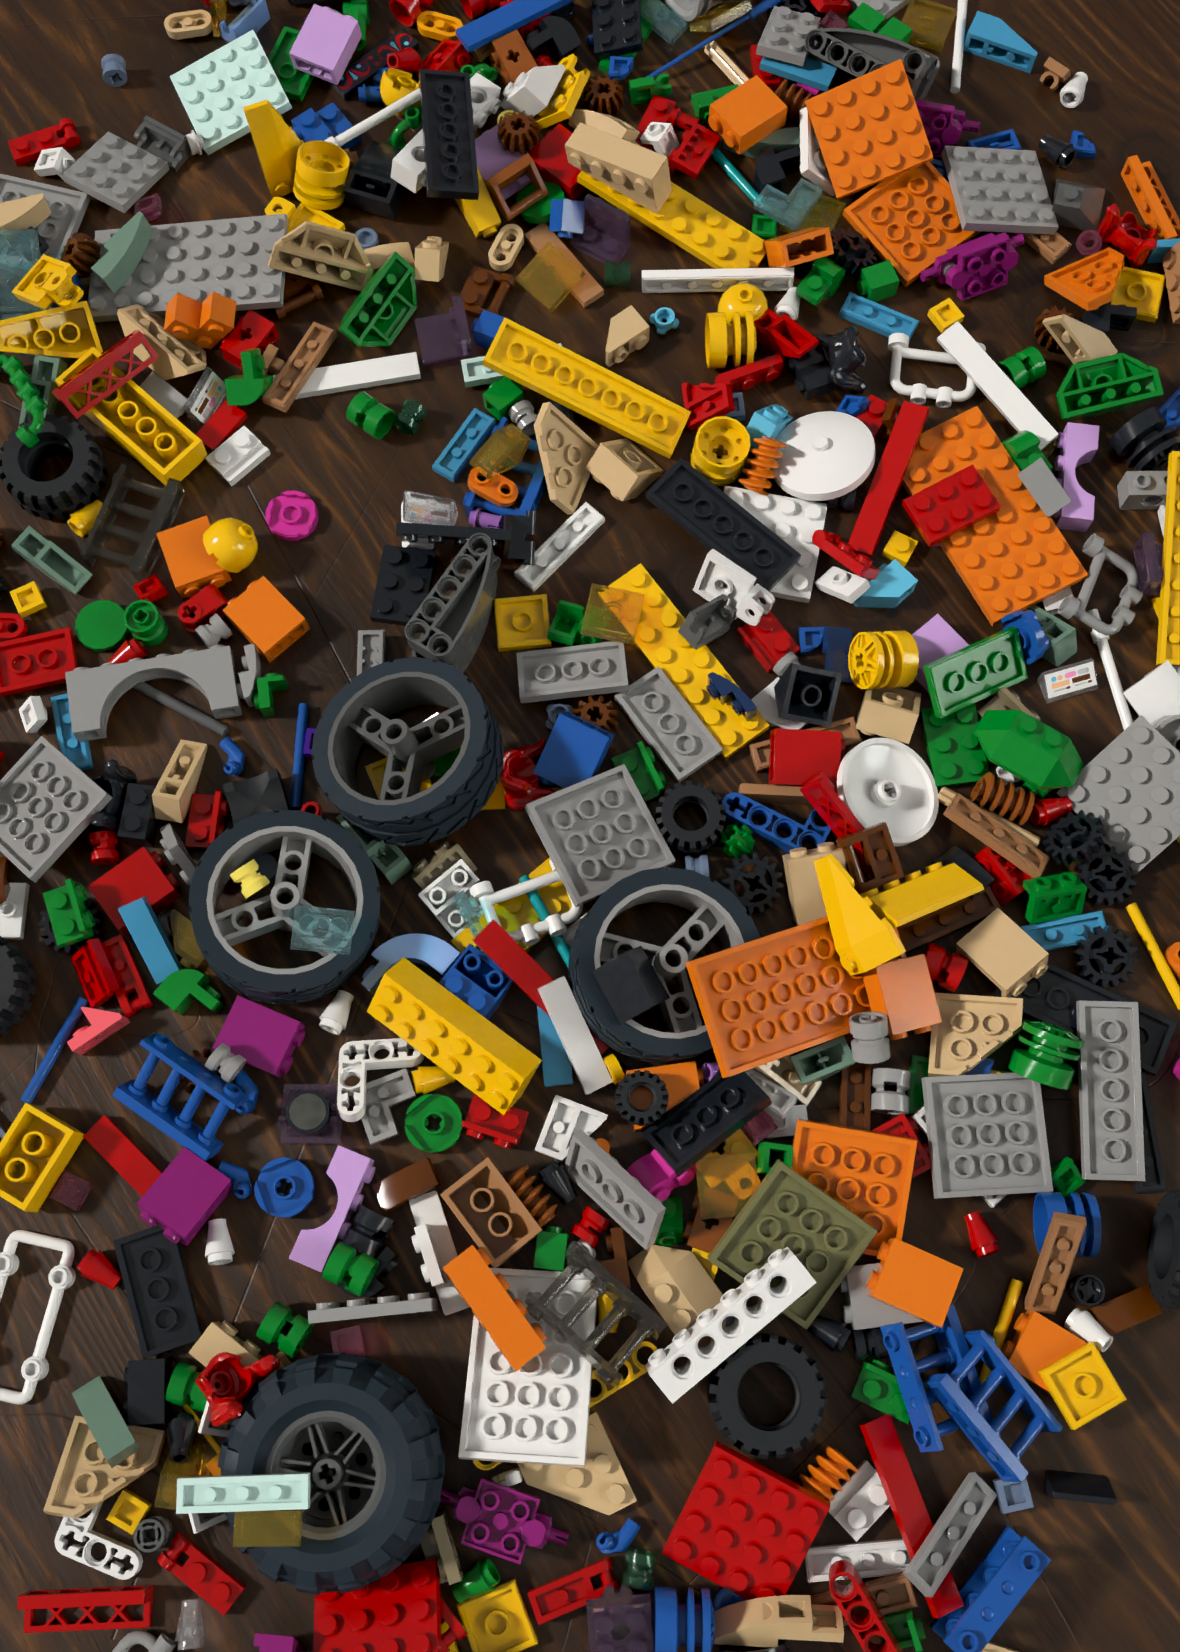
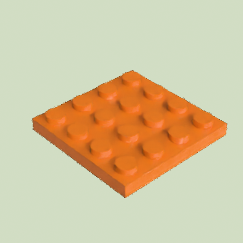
M902 59L805 101L837 200L934 160Z
M930 161L882 181L843 210V216L856 231L863 235L867 240L866 242L873 246L872 249L877 252L883 262L891 261L899 280L905 287L920 277V271L932 268L936 257L946 254L947 249L966 243L981 232L962 230L950 184Z
M797 1118L793 1140L792 1169L877 1229V1234L862 1254L877 1256L883 1241L888 1243L889 1238H896L902 1241L917 1139Z

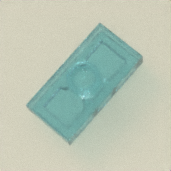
M646 0L641 5V19L670 45L687 30V23L660 0Z

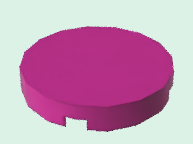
M296 490L285 491L269 502L266 509V522L271 532L279 539L299 541L308 537L315 530L318 523V510L313 500L306 493Z

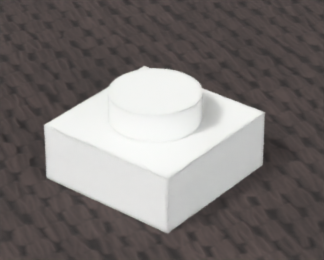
M30 696L18 709L26 733H36L48 720L47 710L43 706L40 696Z

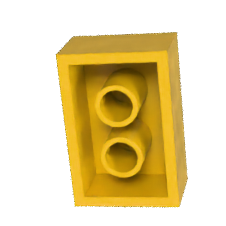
M25 1103L0 1142V1197L23 1211L37 1213L82 1142L85 1134L42 1108Z

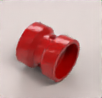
M98 831L89 835V844L93 847V852L90 854L91 864L111 865L119 862V852L115 847L118 843V834L116 832Z
M587 1206L582 1213V1220L580 1223H576L570 1232L595 1248L599 1242V1235L602 1231L608 1229L611 1222Z

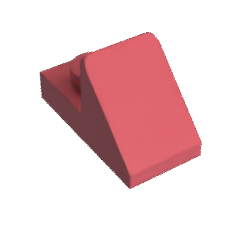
M81 1007L91 1026H84L78 1029L73 1034V1038L67 1041L73 1052L83 1055L129 1024L130 1021L120 1013Z

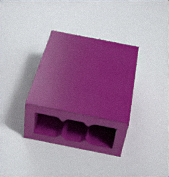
M237 995L212 1049L215 1050L224 1042L230 1047L231 1053L235 1055L240 1054L247 1059L245 1064L281 1079L283 1073L287 1074L293 1063L291 1055L295 1047H299L304 1040L306 1032L303 1030L305 1026L300 1021Z
M184 1147L137 1203L141 1213L139 1217L149 1226L153 1227L156 1224L165 1230L163 1235L174 1244L180 1241L187 1246L230 1193L232 1181Z

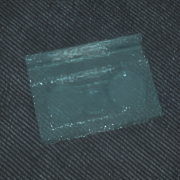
M295 905L290 949L350 955L355 911Z

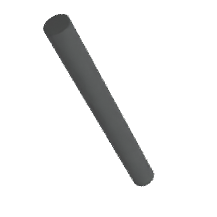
M139 682L132 687L222 736H226L229 731L228 726L145 682Z

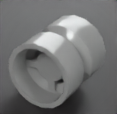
M872 1011L851 1015L849 1017L850 1034L855 1038L851 1041L852 1060L864 1064H875L888 1060L890 1058L889 1039L885 1037L889 1033L887 1015Z
M892 1068L873 1069L872 1086L876 1089V1092L871 1094L870 1111L890 1115H901L903 1113L908 1115L910 1097L906 1095V1091L910 1089L911 1072ZM885 1086L897 1087V1092L885 1091Z

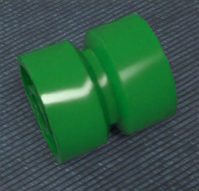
M1032 346L997 364L1018 389L1025 387L1027 383L1030 384L1044 377L1046 374L1044 358L1039 350Z
M362 391L350 402L346 411V418L378 440L383 438L391 429L395 420V411L383 403H378L377 399Z
M137 600L126 607L123 615L124 623L141 645L147 647L156 646L165 640L168 634L167 623L152 602Z
M340 1241L326 1263L322 1278L335 1285L344 1283L345 1290L361 1297L372 1281L379 1260L365 1253L357 1255L355 1248Z
M277 1301L261 1322L256 1337L270 1345L277 1343L278 1350L294 1358L305 1344L314 1323L308 1324V1318L301 1314L293 1316L291 1308ZM290 1325L292 1326V1328L286 1337L283 1334L286 1331L287 1327Z
M183 1362L177 1364L168 1384L166 1402L180 1406L190 1403L191 1409L204 1412L207 1399L195 1382L201 1373L198 1372L197 1366Z

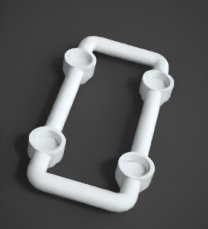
M17 1230L8 1236L3 1252L0 1253V1302L8 1276L13 1275L19 1268V1259L15 1255L18 1242L63 1252L60 1264L52 1268L48 1276L49 1284L53 1288L33 1356L27 1358L21 1367V1373L25 1379L23 1390L18 1392L0 1387V1401L23 1405L32 1399L38 1381L44 1379L49 1372V1363L45 1359V1355L64 1290L73 1285L76 1274L71 1267L75 1256V1249L70 1241L26 1230Z

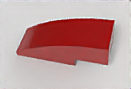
M767 309L758 320L753 321L756 327V341L766 348L780 353V355L800 358L819 344L817 338L786 314L780 317L771 309Z

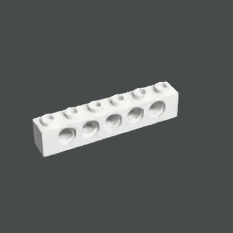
M477 72L470 79L474 131L478 127L482 128L487 117L491 113L495 114L501 104V100H499L501 88ZM422 129L392 159L391 178L415 194L422 186L426 187Z
M785 1247L783 1250H776L769 1256L768 1262L762 1268L749 1272L744 1278V1283L736 1289H730L725 1292L720 1298L721 1302L713 1309L709 1308L700 1313L695 1324L689 1329L680 1330L673 1337L670 1345L664 1350H656L649 1357L648 1363L645 1366L650 1377L673 1404L817 1282L788 1247ZM782 1276L783 1279L779 1286L770 1287V1282L774 1277ZM759 1296V1301L755 1306L746 1307V1302L750 1297ZM726 1317H735V1322L731 1326H722V1322ZM702 1337H712L709 1345L705 1347L698 1346V1342ZM682 1356L688 1358L684 1366H674L677 1358Z

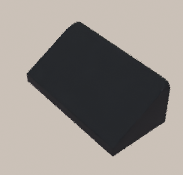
M1046 1470L1045 1494L1049 1497L1080 1502L1116 1504L1115 1493L1110 1480L1105 1475Z

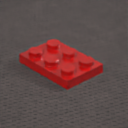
M973 464L904 499L902 502V506L929 547L999 512L1001 507Z
M70 627L0 642V697L66 683L65 672L78 668L74 636Z

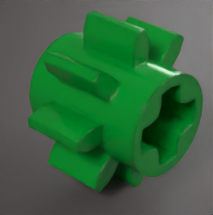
M738 822L735 825L727 826L721 834L720 842L724 844L721 850L729 857L733 855L737 859H739L742 853L748 855L754 848L755 839L751 837L754 831L746 824L741 826Z

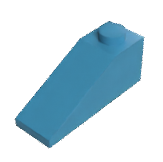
M977 11L967 32L963 51L1029 74L1032 71L1038 54L1002 19Z

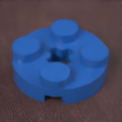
M1016 610L1001 619L1000 624L1003 623V630L1009 627H1017L1026 665L1042 658L1045 650L1050 648V640L1044 634L1038 622V617L1032 610H1027L1026 612Z
M282 1157L270 1161L262 1168L255 1183L254 1192L259 1206L272 1216L281 1218L297 1216L306 1210L308 1205L314 1200V1176L311 1170L299 1160ZM284 1179L287 1183H292L293 1188L290 1189V1194L287 1196L284 1193H278L277 1189L281 1187V1181Z

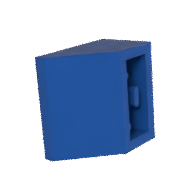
M471 944L467 946L439 982L440 985L487 1020L499 1008L513 983L489 957Z

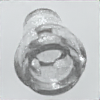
M201 1599L182 1601L175 1642H178V1650L204 1648V1639L207 1638L201 1609Z

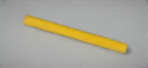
M1132 903L1125 908L1175 1005L1180 1010V986L1137 903Z
M1013 1278L1011 1279L992 1336L1000 1351L1002 1350L1023 1286V1282ZM983 1363L979 1375L981 1385L992 1372L985 1363Z

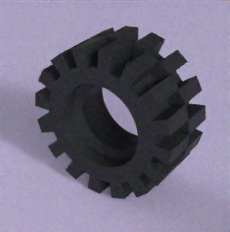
M637 1070L632 1074L625 1075V1078L619 1082L615 1092L617 1111H619L624 1120L626 1119L632 1125L644 1126L653 1124L662 1117L668 1105L669 1094L665 1087L666 1084L663 1080L659 1079L658 1075L651 1074L647 1070L645 1072ZM645 1087L652 1092L653 1103L649 1108L640 1110L631 1104L630 1095L635 1088Z

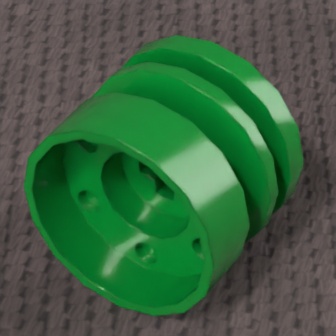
M1024 1020L1022 1028L1033 1034V1036L1019 1034L1018 1039L1029 1046V1050L1014 1049L1008 1068L1016 1074L1035 1082L1058 1089H1069L1075 1070L1063 1061L1064 1059L1079 1060V1053L1068 1047L1083 1049L1085 1041L1063 1027L1043 1021Z

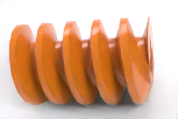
M763 435L762 438L753 439L759 445V448H750L749 451L755 455V458L746 459V462L752 467L742 470L748 477L747 479H739V482L751 491L768 496L764 489L771 488L772 483L766 478H775L776 474L770 468L779 467L780 464L774 458L783 457V453L778 448H786L787 444Z
M826 1445L824 1450L828 1458L817 1455L816 1460L820 1467L817 1468L809 1464L807 1468L811 1477L800 1474L799 1478L803 1485L802 1487L822 1498L833 1501L835 1498L830 1489L834 1488L841 1492L843 1488L839 1479L850 1482L851 1478L847 1471L848 1468L855 1472H858V1469L841 1452Z

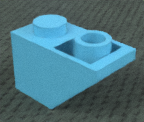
M772 404L755 411L746 428L750 435V445L754 448H759V445L753 439L762 438L763 435L776 438L793 420V417L787 414L788 410L778 404Z
M894 559L889 565L884 563L878 568L880 572L876 579L869 581L871 587L856 599L853 604L857 607L895 608L914 591L918 580Z

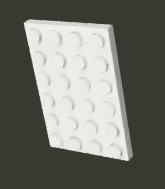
M490 1268L494 1275L500 1272L510 1286L506 1292L514 1301L518 1298L528 1311V1314L524 1317L531 1327L537 1324L547 1338L543 1342L546 1348L515 1372L492 1341L488 1331L483 1328L474 1315L458 1457L466 1460L585 1467L599 1276L596 1273Z

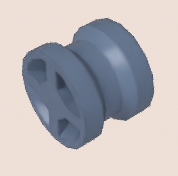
M118 54L105 55L101 59L104 82L112 87L124 85L128 79L124 58Z
M701 855L699 858L684 856V869L709 877L707 855Z

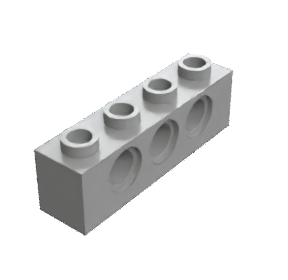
M1126 471L1117 485L1119 509H1159L1160 505L1166 507L1168 471Z

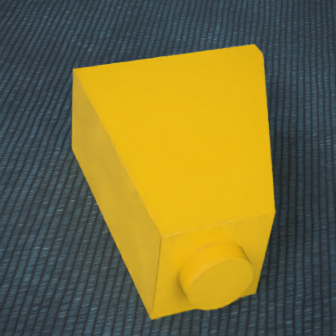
M477 167L478 200L455 199L476 238L482 235L484 238H487L498 232L497 229L501 224V220Z

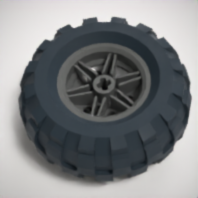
M345 1352L324 1353L297 1360L288 1366L276 1370L260 1382L257 1389L241 1403L244 1410L241 1412L240 1417L231 1422L232 1426L227 1439L222 1443L218 1467L221 1468V1476L311 1472L310 1508L221 1512L227 1516L232 1529L230 1536L241 1554L246 1553L259 1566L258 1571L275 1583L279 1581L296 1587L297 1592L320 1595L324 1592H340L344 1594L362 1589L366 1585L386 1577L400 1566L422 1541L435 1518L442 1498L441 1491L445 1475V1451L442 1449L439 1435L440 1428L432 1409L427 1406L420 1396L418 1389L404 1375L392 1370L384 1362L368 1356L346 1354ZM337 1431L342 1432L344 1435V1441L341 1444H337L333 1440V1435ZM305 1443H311L312 1455H306L303 1452ZM359 1453H364L367 1456V1463L363 1466L359 1465L356 1459ZM326 1464H328L329 1468L335 1467L336 1474L332 1476L333 1480L330 1476H324L323 1470L327 1468ZM353 1486L359 1487L361 1491L358 1499L350 1497L349 1491ZM325 1497L330 1506L327 1511L319 1508L320 1500Z

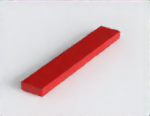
M903 401L848 544L855 548L853 552L873 557L928 417L929 407Z
M492 919L472 941L550 1018L537 988L554 981V979ZM589 1028L600 1055H602L610 1046L597 1038Z
M887 1414L860 1425L906 1549L912 1560L932 1530L933 1524L891 1416ZM950 1570L933 1597H925L933 1618H940L964 1606Z

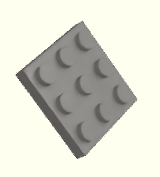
M107 132L73 163L62 176L65 183L125 213L169 171V164L167 161Z

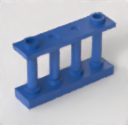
M502 416L499 426L495 425L491 434L492 442L482 466L493 470L496 463L530 474L532 479L529 485L521 486L516 484L518 496L523 501L520 508L516 507L515 509L499 507L472 491H467L464 496L463 506H465L468 518L471 510H476V508L502 516L505 514L526 516V511H536L547 484L541 458L539 463L535 462L533 465L499 454L504 442L539 452L536 440L509 432L508 420ZM484 476L477 477L480 481L486 480ZM501 489L502 491L510 493L508 489Z
M159 1033L150 1035L140 1042V1045L150 1051L136 1080L132 1079L118 1086L113 1097L206 1162L218 1154L224 1145L223 1142L216 1138L215 1134L229 1108L232 1110L238 1108L248 1101L249 1096L244 1094L239 1086L227 1083L219 1075L174 1045L167 1036ZM161 1059L170 1065L173 1070L157 1097L147 1089L146 1084ZM184 1075L197 1085L183 1111L180 1113L170 1106L169 1100ZM207 1091L220 1102L207 1126L203 1129L193 1122L192 1117Z
M954 1304L950 1305L942 1328L935 1327L927 1322L906 1330L903 1322L880 1327L883 1343L888 1350L914 1431V1439L918 1444L920 1453L943 1450L940 1437L960 1429L952 1418L937 1424L935 1423L930 1405L938 1401L930 1391L925 1392L919 1374L945 1365L947 1374L950 1375L970 1351ZM934 1334L940 1352L915 1361L909 1342ZM975 1365L960 1383V1389L968 1399L981 1386ZM985 1401L980 1407V1414L990 1424L993 1419L987 1401Z
M984 1330L965 1332V1339L972 1347L950 1375L947 1373L932 1374L923 1384L1003 1482H1022L1028 1475V1471L1021 1464L1020 1457L1040 1431L1060 1432L1063 1426L1055 1418L1053 1410L1040 1400L999 1350L994 1338ZM981 1358L992 1372L974 1395L968 1399L961 1391L960 1383ZM1001 1382L1011 1394V1398L992 1422L988 1424L980 1414V1407ZM1021 1407L1029 1416L1031 1422L1009 1449L1001 1440L1000 1432Z
M1006 1526L958 1588L964 1606L940 1618H935L929 1627L954 1652H981L1051 1559L1026 1536L1021 1538L1012 1528Z

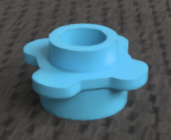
M668 307L659 308L655 314L650 315V323L656 326L657 333L660 335H664L668 330L676 329L679 326V320L675 318L673 310Z

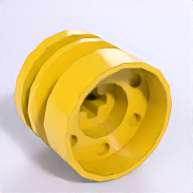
M312 140L303 143L297 152L293 185L295 197L301 203L315 209L332 210L339 207L344 202L345 197L343 189L346 184L350 163L348 154L341 147L331 142Z
M744 311L743 323H740L739 312H733L731 324H727L724 312L707 313L705 321L707 368H725L727 356H732L734 367L740 366L741 355L743 356L744 365L753 363L756 351V327L753 322L752 311Z
M727 416L706 420L699 427L691 454V466L715 486H725L733 483L742 473L751 446L750 435L745 426L736 419Z
M905 630L884 631L883 633L881 631L859 632L853 638L848 653V668L850 676L857 687L860 689L908 687L913 683L919 667V651L916 641L910 633Z

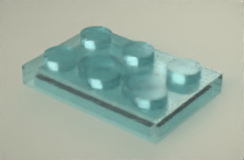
M36 229L0 230V310L41 309L19 300L12 293L13 289L40 259L38 232Z

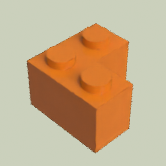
M214 291L202 303L177 293L167 303L164 331L173 334L179 339L193 342L201 348L211 350L234 328L237 301Z

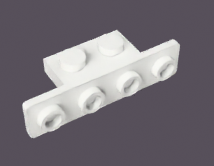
M432 1191L409 1200L416 1227H414L416 1234L411 1236L416 1253L421 1252L425 1264L421 1265L425 1282L431 1281L432 1287H436L444 1315H450L469 1308L470 1306L464 1302L457 1292L454 1283L443 1272V1267L458 1255L437 1191Z

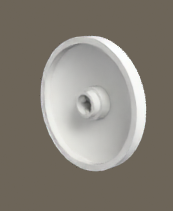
M834 411L808 414L791 422L775 438L786 443L787 446L786 448H778L783 453V457L774 458L780 465L778 468H771V470L776 474L774 478L776 483L785 492L794 497L810 501L838 498L856 489L870 474L876 457L874 438L862 421L849 414Z
M872 738L855 746L843 758L837 774V793L864 828L886 822L894 847L910 844L923 837L931 829L938 813V790L930 769L915 751L893 739Z

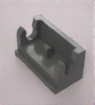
M147 115L135 131L134 138L140 139L142 136V139L139 140L136 146L167 161L169 168L175 172L181 168L191 155V149L186 136Z
M724 594L689 612L678 632L695 650L730 631V625L736 617V609L730 611L729 615L724 612V606L727 605L728 601Z

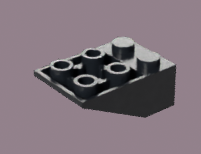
M377 141L372 142L352 167L344 186L343 192L349 207L395 220L407 190L406 187L391 178L392 159L402 148Z

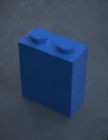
M568 711L561 712L533 773L540 776L539 780L550 786L556 784L562 788H567L594 777L598 774L615 734Z

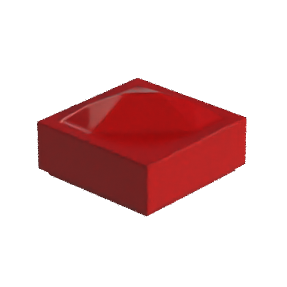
M153 574L133 586L140 600H147L152 603L168 594L157 574Z

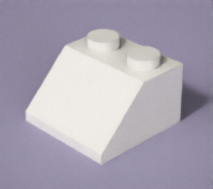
M563 65L533 67L526 74L522 72L514 84L510 82L505 87L502 93L505 97L500 106L504 110H515L519 114L525 110L527 116L533 115L534 117L547 107L566 67Z

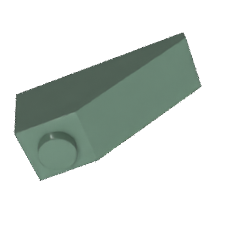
M1037 605L1024 610V612L1027 610L1035 612L1044 634L1050 640V648L1045 650L1042 658L1058 667L1077 652L1076 628Z

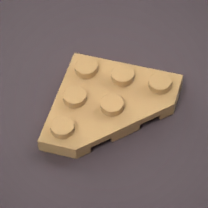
M551 402L543 403L534 423V430L551 502L567 515L574 514L591 474L586 469V466L599 445Z
M935 993L942 1022L932 1025L928 1076L965 1075L1022 1030L1023 998Z
M597 1411L589 1415L585 1467L517 1463L527 1485L606 1515H611L637 1501Z
M75 1416L43 1511L49 1515L78 1519L157 1466L166 1432L164 1430L135 1425L128 1426L140 1450L111 1468L84 1417Z

